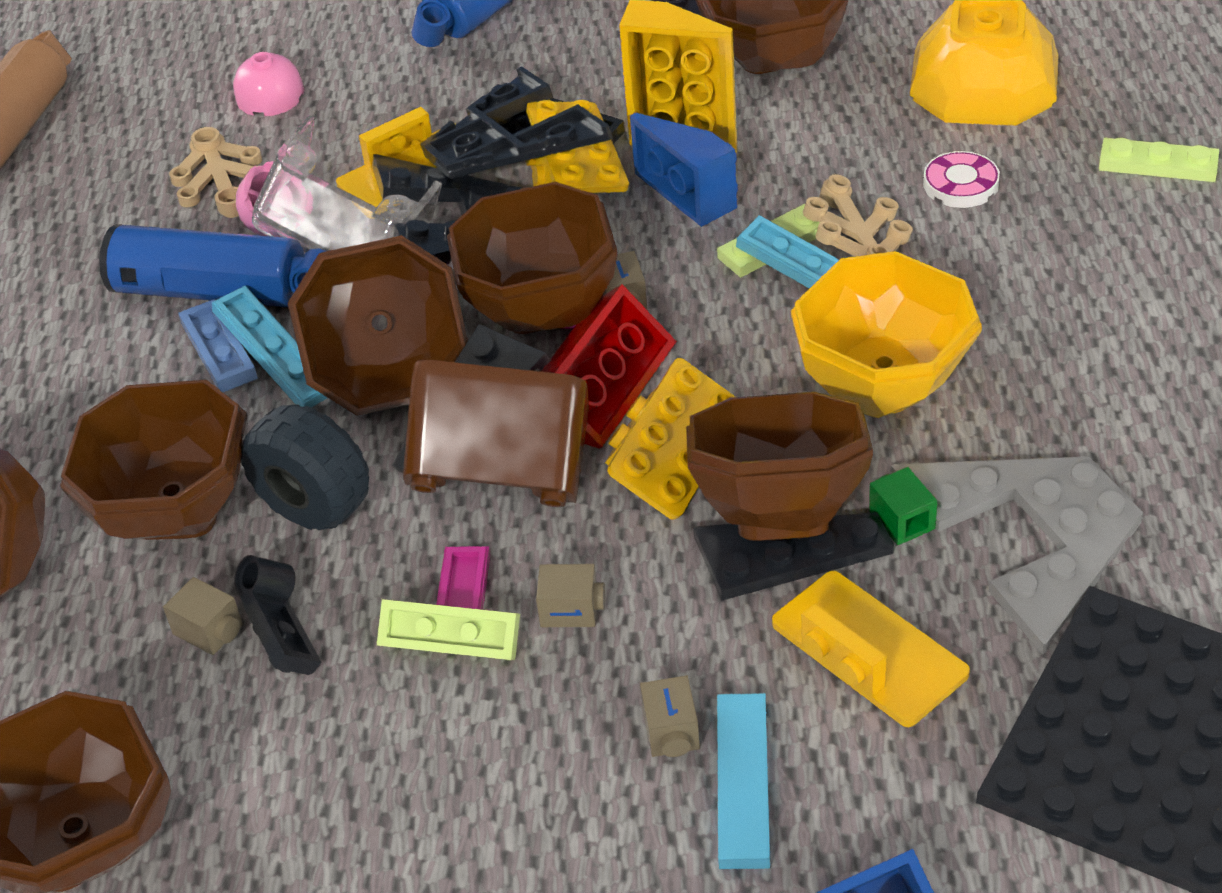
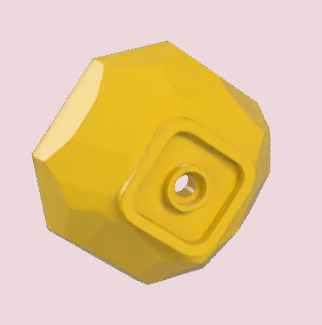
M954 0L953 4L929 27L917 43L914 54L910 96L913 97L914 102L945 123L1016 126L1047 110L1056 102L1058 52L1053 35L1022 0Z
M896 251L841 258L795 302V307L791 310V318L805 370L832 397L858 403L863 414L875 418H880L890 413H898L918 404L943 385L982 331V325L965 280Z

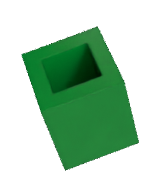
M905 467L894 473L883 475L878 480L870 483L869 512L878 513L889 536L898 546L936 529L937 499L909 467Z

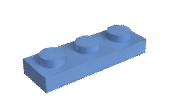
M213 299L181 311L178 315L185 332L216 387L220 391L225 392L256 380L258 377L255 367L242 344L212 312V302L215 301Z

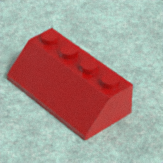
M621 284L600 298L591 314L574 327L552 356L551 361L541 372L572 375L583 379L587 383L589 413L584 444L600 449L677 341L629 290Z

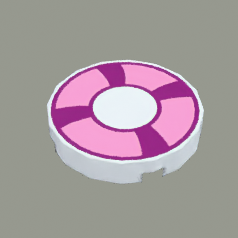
M954 151L944 153L932 159L925 167L923 187L930 198L933 200L935 197L941 199L943 205L959 208L978 206L987 202L988 197L993 193L995 196L998 192L1000 171L989 158L974 152Z

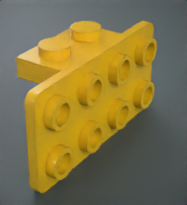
M542 100L528 103L526 109L531 126L577 104L603 121L597 105L587 100H576L574 102ZM612 140L525 161L527 166H531L534 186L558 182L590 193L626 192L628 190L629 181Z
M419 107L359 135L364 165L338 177L336 184L337 188L368 218H377L410 202L382 201L372 168L373 154L437 168L424 156L420 145L428 137L439 131L437 130L432 133L428 112Z
M675 359L659 385L648 398L645 399L640 395L626 413V416L631 419L628 426L622 423L608 442L613 447L612 452L605 461L609 465L607 468L608 474L669 519H678L684 513L698 488L695 479L688 469L686 427L690 425L689 416L735 396L685 359Z
M837 571L825 573L772 616V626L777 632L904 727L916 725L969 678L970 668L965 662Z

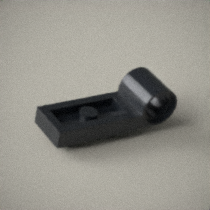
M245 556L236 568L234 585L244 604L243 608L253 625L252 628L269 656L270 663L275 669L285 673L295 672L306 675L314 673L321 664V660L288 601L296 581L293 567L287 563L258 556Z

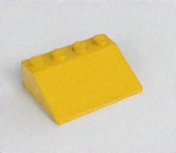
M629 0L619 24L629 145L632 146L630 115L640 113L711 131L723 141L731 144L737 153L732 29L667 2Z

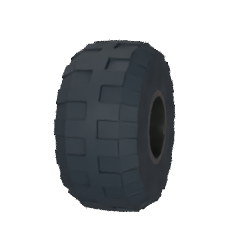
M299 404L281 405L278 408L272 409L253 426L243 440L241 463L245 470V476L254 487L255 492L277 514L279 513L287 520L309 530L317 529L319 531L336 528L358 508L369 490V468L359 446L354 443L344 428L338 426L333 419L309 406L302 407Z

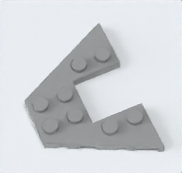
M1089 456L894 464L891 466V473L909 467L937 499L936 530L938 532L1014 499L1060 549L989 582V592L1041 654L1048 651L1050 643L1066 621L1069 622L1073 617L1075 609L1082 601L1089 586L1095 587L1100 580L1102 572L1111 560L1117 557L1123 549L1127 538L1134 534L1142 522L1143 512Z

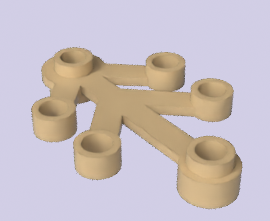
M200 128L191 136V153L179 166L174 167L169 172L172 184L176 187H182L177 191L179 204L183 207L197 205L201 200L199 193L213 178L218 190L215 194L218 212L228 218L238 217L236 209V191L238 187L232 186L228 174L244 178L250 168L255 165L257 167L262 162L260 149L256 146L245 147L225 142L223 135L219 134L216 128ZM220 155L240 158L241 163L221 159ZM206 159L207 164L193 178L191 172Z
M831 175L829 179L823 182L819 197H809L806 200L803 215L809 220L820 222L815 235L816 239L823 244L832 245L855 257L894 252L900 245H904L909 241L913 230L907 222L893 220L899 205L895 200L888 197H880L876 200L873 213L864 222L850 198L852 194L851 182L842 175ZM828 207L839 209L844 219L829 212ZM887 221H891L886 238L880 244H877L873 236ZM843 233L847 236H850L856 239L857 242L850 240L844 236H841L840 234Z

